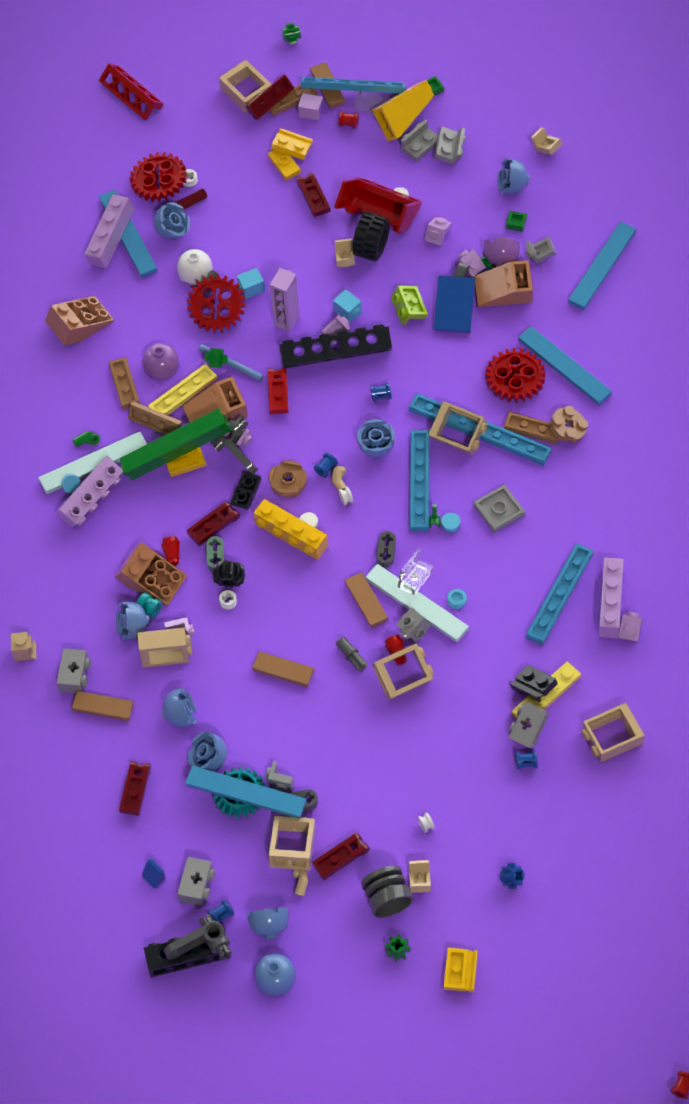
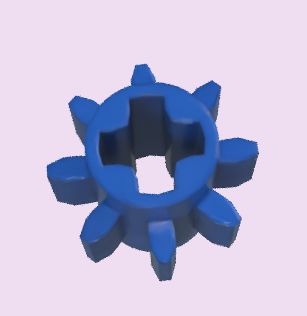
M508 863L507 866L502 867L499 878L503 886H508V889H516L517 885H522L525 874L521 866H516V863Z

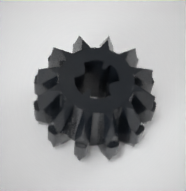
M219 561L213 568L214 582L219 586L239 587L245 580L244 566L239 562Z

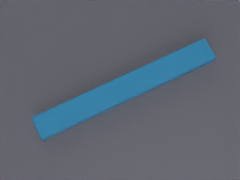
M417 393L409 406V411L435 421L442 403ZM451 412L445 426L473 436L478 423ZM486 422L488 424L486 432L481 434L479 440L540 465H545L552 452L551 447Z

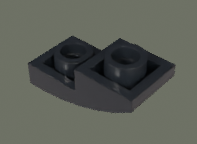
M243 472L230 504L249 510L260 486L261 476Z

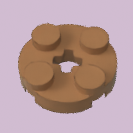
M572 406L556 410L550 418L551 432L562 442H566V440L572 441L571 443L579 442L585 435L588 427L587 420ZM566 423H569L572 426V428L570 426L566 427Z
M283 461L277 467L275 465L269 474L271 489L280 496H299L307 484L306 471L295 461ZM288 476H291L292 480L289 482H286L283 479L287 478Z

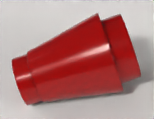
M175 536L162 539L161 546L166 560L174 566L178 565L180 541Z
M393 635L385 640V648L390 655L405 649L403 639L399 635ZM406 654L394 659L397 665H402L408 661Z

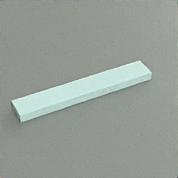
M139 431L38 477L39 481L48 495L62 488L61 481L65 475L75 474L81 480L87 477L106 456L113 462L118 463L120 462L119 458L147 445Z
M379 564L365 577L370 584L408 610L411 607L415 609L434 628L456 643L469 630L468 625Z

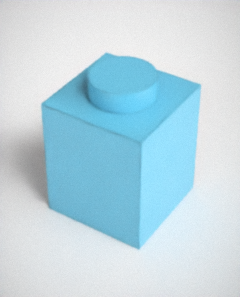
M257 268L237 275V281L240 285L238 290L243 289V296L246 299L265 292L264 280Z
M345 289L333 300V308L341 317L344 316L351 322L354 318L356 319L360 316L362 303Z

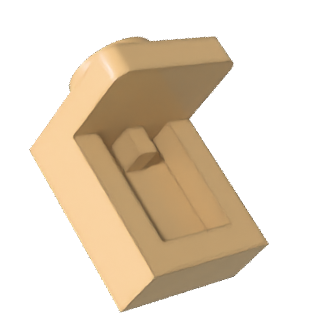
M542 127L531 137L535 150L548 155L555 153L562 145L559 138L548 136L545 128Z
M352 239L335 241L337 267L355 265Z
M429 860L409 861L411 893L431 892Z

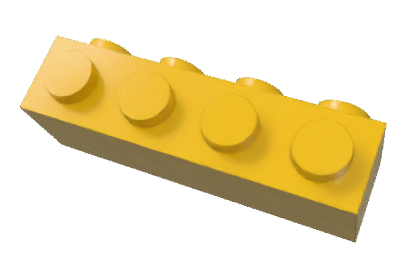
M265 499L254 511V521L258 527L317 560L328 547L327 534Z

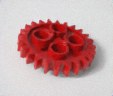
M157 152L154 157L152 154H149L148 159L143 157L144 161H137L138 166H133L134 171L130 172L132 176L130 177L131 187L134 193L138 194L139 198L144 197L145 201L151 198V202H154L155 199L161 202L162 198L167 201L168 196L174 198L173 193H180L179 188H184L183 183H187L186 177H188L183 161L179 160L178 156L173 158L172 153L166 156L165 152H163L162 156H159ZM157 166H159V172H160V173H159L160 188H159V185H158V182H157V181H158Z
M212 274L210 275V280L203 277L204 283L197 281L199 287L192 286L194 293L188 294L192 298L187 300V303L192 305L187 308L188 311L192 312L189 316L190 318H195L194 324L200 322V329L206 326V332H209L212 328L214 334L217 329H220L221 333H223V328L225 327L230 331L229 325L232 324L236 327L235 320L241 321L239 314L245 315V312L241 309L246 308V304L242 303L246 300L245 296H241L244 293L243 289L238 290L240 287L238 283L233 285L234 279L228 282L226 275L223 279L220 278L219 274L216 279L213 278ZM219 288L218 300L220 304L217 305V319H214L216 289ZM212 291L213 295L210 298H205L204 293ZM230 292L231 296L228 299H223V293ZM205 309H211L209 315L205 316L202 314ZM223 310L230 311L226 317H222L220 313Z
M513 348L512 352L506 349V354L499 352V357L493 356V361L488 362L485 373L486 385L490 386V392L495 391V397L501 395V400L508 398V403L512 399H515L516 403H518L519 399L525 402V397L532 399V393L538 395V390H542L543 384H545L546 376L544 365H541V359L536 360V354L530 356L529 350L523 353V348L519 352H516L515 348Z

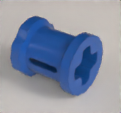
M389 383L374 387V385L370 386L373 402L382 398L392 399Z
M325 453L320 463L316 464L313 468L318 475L326 478L329 475L328 472L333 466L338 464V461L330 453Z
M533 750L532 753L520 754L516 752L518 770H521L523 767L538 768L536 750Z
M226 900L221 901L222 904L215 909L207 911L212 916L213 921H219L220 923L228 916L232 917L234 915L232 908Z

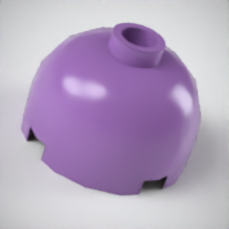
M494 238V242H490V239L484 242L485 257L492 265L498 267L508 262L517 261L520 252L519 241L515 243V239Z
M156 343L148 347L144 352L142 360L144 372L148 377H154L157 380H166L174 376L180 364L177 352L166 343Z

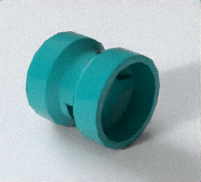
M146 592L137 601V604L141 605L146 614L151 618H155L163 605L160 600L153 599Z

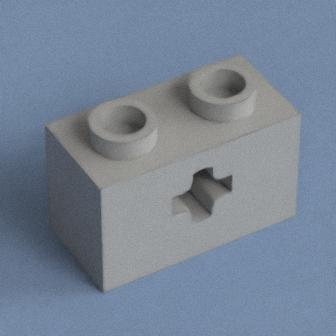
M63 648L57 679L59 692L76 694V691L83 692V687H87L88 676H86V671L90 670L91 658H88L86 650Z
M525 702L524 705L521 704L517 711L519 717L516 723L513 722L509 728V738L534 749L550 712L529 702ZM529 721L532 724L531 728H526L524 722Z
M187 858L177 894L179 902L203 907L204 901L208 900L210 895L209 882H213L215 876V869H213L211 861Z

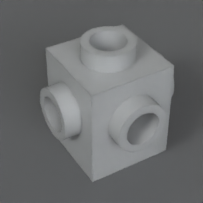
M412 607L396 624L401 629L399 633L407 640L411 638L415 642L422 638L432 626Z

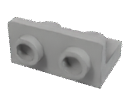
M424 120L422 123L417 124L401 140V151L416 162L432 150L437 143L438 135L428 128V121Z
M441 126L438 132L434 158L454 165L457 159L460 160L463 155L462 145L466 139L464 135L465 128L461 127L456 132Z

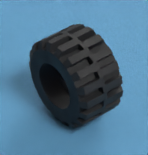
M370 212L364 213L358 222L353 237L352 249L355 256L372 261L379 259L388 240L390 231L389 219Z

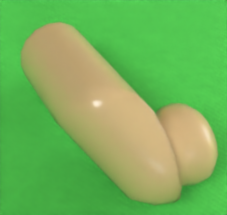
M336 466L332 472L331 482L338 490H345V487H347L342 481V477L346 473L344 466Z
M294 869L293 877L298 878L294 894L304 896L308 885L307 870Z

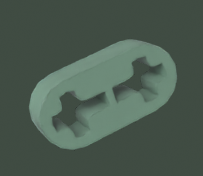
M218 536L209 538L206 543L208 569L212 572L215 557H217L218 562L225 561L224 543ZM215 543H217L218 545L217 551L213 550V546Z

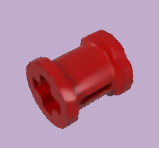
M341 111L339 126L346 125L357 129L359 113L348 114Z
M678 1071L677 1081L670 1092L679 1098L688 1099L689 1073Z

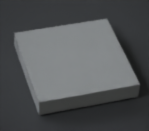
M505 484L473 502V507L493 533L526 515L525 510Z

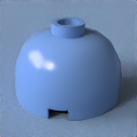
M506 158L501 163V165H504L503 170L498 172V189H502L501 194L511 195L520 193L529 182V174H527L525 166L520 161Z
M169 202L155 213L154 227L160 236L165 239L174 240L188 232L190 218L188 214L185 215L183 212L184 208L177 203Z
M373 419L366 421L361 429L359 428L357 441L364 454L379 458L392 450L395 432L393 427L386 424L385 421Z
M120 602L118 604V607H121L120 612H116L117 633H122L120 640L137 639L138 633L144 632L146 626L149 625V616L145 614L144 609L137 603Z
M185 687L170 692L166 696L163 703L164 708L161 710L163 718L165 720L168 719L173 726L179 728L189 727L197 723V718L193 719L192 712L196 713V708L190 693H184Z
M202 732L198 734L191 742L193 745L192 750H188L190 766H196L213 772L220 769L227 757V746L223 739L213 733Z
M288 907L247 912L251 930L257 935L265 936V939L277 938V934L283 932L289 922Z
M269 954L258 961L254 979L258 989L263 994L275 997V995L287 994L293 988L296 981V972L292 962L286 956Z

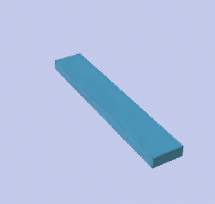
M301 77V88L402 93L406 90L404 82Z
M116 190L99 196L104 209H106L112 195H118ZM130 218L121 241L140 277L143 278L157 272V267Z
M620 221L568 299L569 304L585 310L635 235L636 228Z
M532 326L518 337L519 342L597 405H601L612 395V391Z
M411 430L410 531H429L430 437L428 434L430 430Z
M576 543L527 631V639L544 645L594 554L593 550Z
M192 766L186 781V786L297 819H301L307 802L306 798L196 766Z

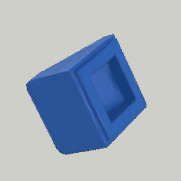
M149 859L142 872V877L153 888H157L166 880L165 873L158 864Z

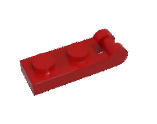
M281 368V370L268 369L270 414L289 413L286 368Z

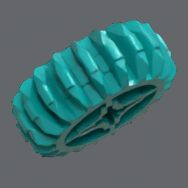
M241 766L236 771L232 767L230 773L224 770V775L266 787L265 783L262 782V777L258 776L256 771L251 773L249 767L245 771H243ZM213 794V802L216 803V808L221 809L223 815L228 813L229 818L236 815V819L239 820L240 815H244V818L247 819V813L254 816V809H261L260 807L246 803L243 804L234 800L235 804H232L224 797Z

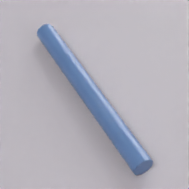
M203 344L199 346V351L203 353L210 352L209 347ZM228 357L226 365L260 382L263 380L264 375Z

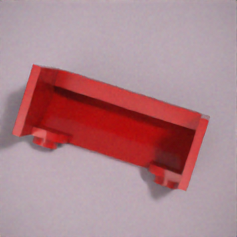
M354 178L342 181L334 208H345V211L351 214L370 212L386 217L396 233H403L408 231L420 210L422 201L364 178Z

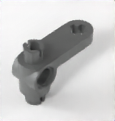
M240 415L236 421L231 419L228 422L232 430V437L225 439L224 435L215 439L211 445L218 452L226 446L254 474L258 471L257 467L235 445L239 437L244 433L242 429L248 425V422Z
M208 914L205 915L206 920L204 917L199 920L202 927L167 945L164 953L168 959H174L206 943L212 953H218L220 960L226 959L225 954L227 958L232 954L228 947L230 941L219 921H213L212 916ZM214 932L219 933L217 938L209 937Z

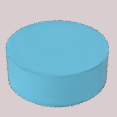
M67 474L61 481L62 488L71 494L81 484V480L75 474Z
M455 513L445 514L441 520L442 528L446 532H456L460 528V517Z
M460 589L451 590L447 596L448 605L453 609L463 608L467 602L465 592Z

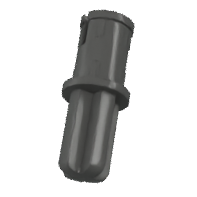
M342 637L337 641L336 646L343 652L345 659L350 661L358 671H364L368 665L358 653L359 650L354 648L346 637Z

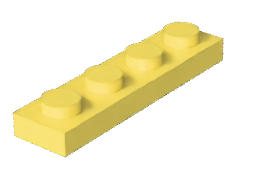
M204 364L149 404L148 407L169 415L215 382L217 375Z
M569 662L564 663L551 675L556 678L558 684L546 696H543L540 702L527 697L511 711V714L518 719L517 711L520 705H524L525 702L545 710L581 678V673ZM529 721L524 722L526 726L530 724Z

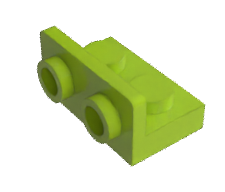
M397 286L391 296V301L394 304L401 324L406 325L409 319H426L428 313L417 286Z

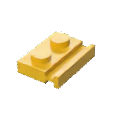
M280 128L272 142L271 149L304 160L310 146H312L313 139Z
M198 447L166 463L170 476L174 477L205 467L206 461L201 448Z
M448 948L444 990L471 991L474 993L478 950L468 951V949Z

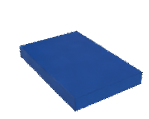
M438 276L435 331L471 333L475 278Z

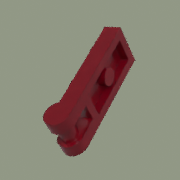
M310 173L304 178H296L297 185L301 189L313 217L331 212L314 173Z
M224 502L187 529V534L200 546L231 522L237 521L240 514L232 509V505L229 502Z
M135 761L130 762L119 808L120 813L140 816L148 777L151 772V764L144 763V765H141ZM136 772L142 773V775H135V774H136Z
M355 833L314 860L312 866L321 878L326 880L358 857L368 853L370 848L361 841L362 837L359 833ZM355 845L357 848L352 850L350 846Z

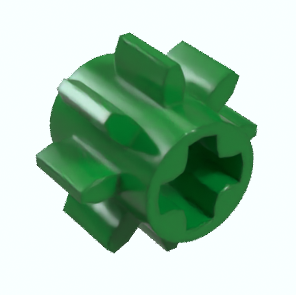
M294 22L287 23L286 28H282L284 41H289V44L298 43L297 39L301 38L299 25L294 26Z
M210 348V352H205L204 361L209 362L208 367L222 368V364H227L228 355L224 354L223 349Z
M400 934L395 938L390 936V944H385V949L389 950L387 957L392 956L395 958V962L401 958L406 960L405 953L411 952V947L406 946L408 945V939L403 940Z

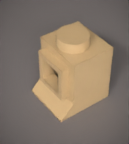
M28 632L11 633V651L14 660L37 659L36 642L32 641V637L28 635Z

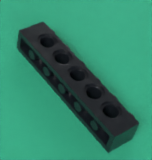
M383 324L375 325L373 329L366 330L365 327L357 328L355 332L348 333L347 330L339 331L337 335L333 336L321 334L319 338L315 339L303 337L298 342L286 340L282 342L283 344L279 345L283 368L392 350L389 326L384 327ZM374 336L377 342L369 344L366 338ZM356 339L359 344L356 347H351L348 341ZM332 342H338L340 344V349L333 350L330 347V344ZM314 345H320L322 347V351L320 353L313 352L312 347ZM296 348H302L304 350V354L302 356H296L294 354V350Z

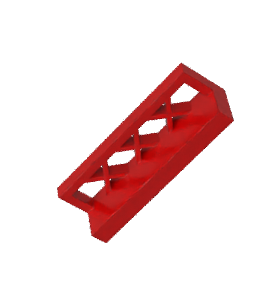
M108 63L99 79L100 83L144 120L148 119L153 109L161 110L164 105L163 102L119 65ZM109 73L112 74L113 83L106 81ZM122 83L124 85L123 93L119 92L118 84ZM129 94H135L136 102H130ZM142 103H146L148 105V108L146 109L145 113L141 111Z

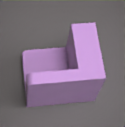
M302 93L298 105L299 117L319 121L322 96Z

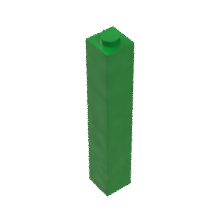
M218 408L119 458L122 464L120 466L123 470L122 474L124 476L127 475L133 481L232 431L225 414Z

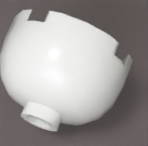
M198 249L184 252L177 262L178 277L182 282L185 281L191 286H198L197 281H203V277L206 278L210 271L213 270L212 261L208 254Z

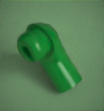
M86 431L73 438L72 442L75 447L84 443L96 445L100 442V436L97 433Z

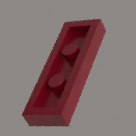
M283 74L250 101L246 107L254 119L258 120L295 88L288 77Z

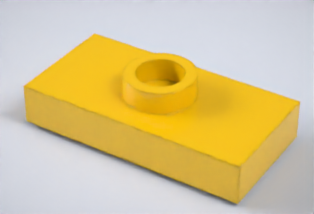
M276 150L268 153V158L286 181L301 173V169L290 155Z

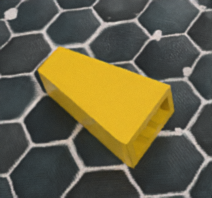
M427 80L416 83L372 110L388 142L398 139L434 97L432 88Z

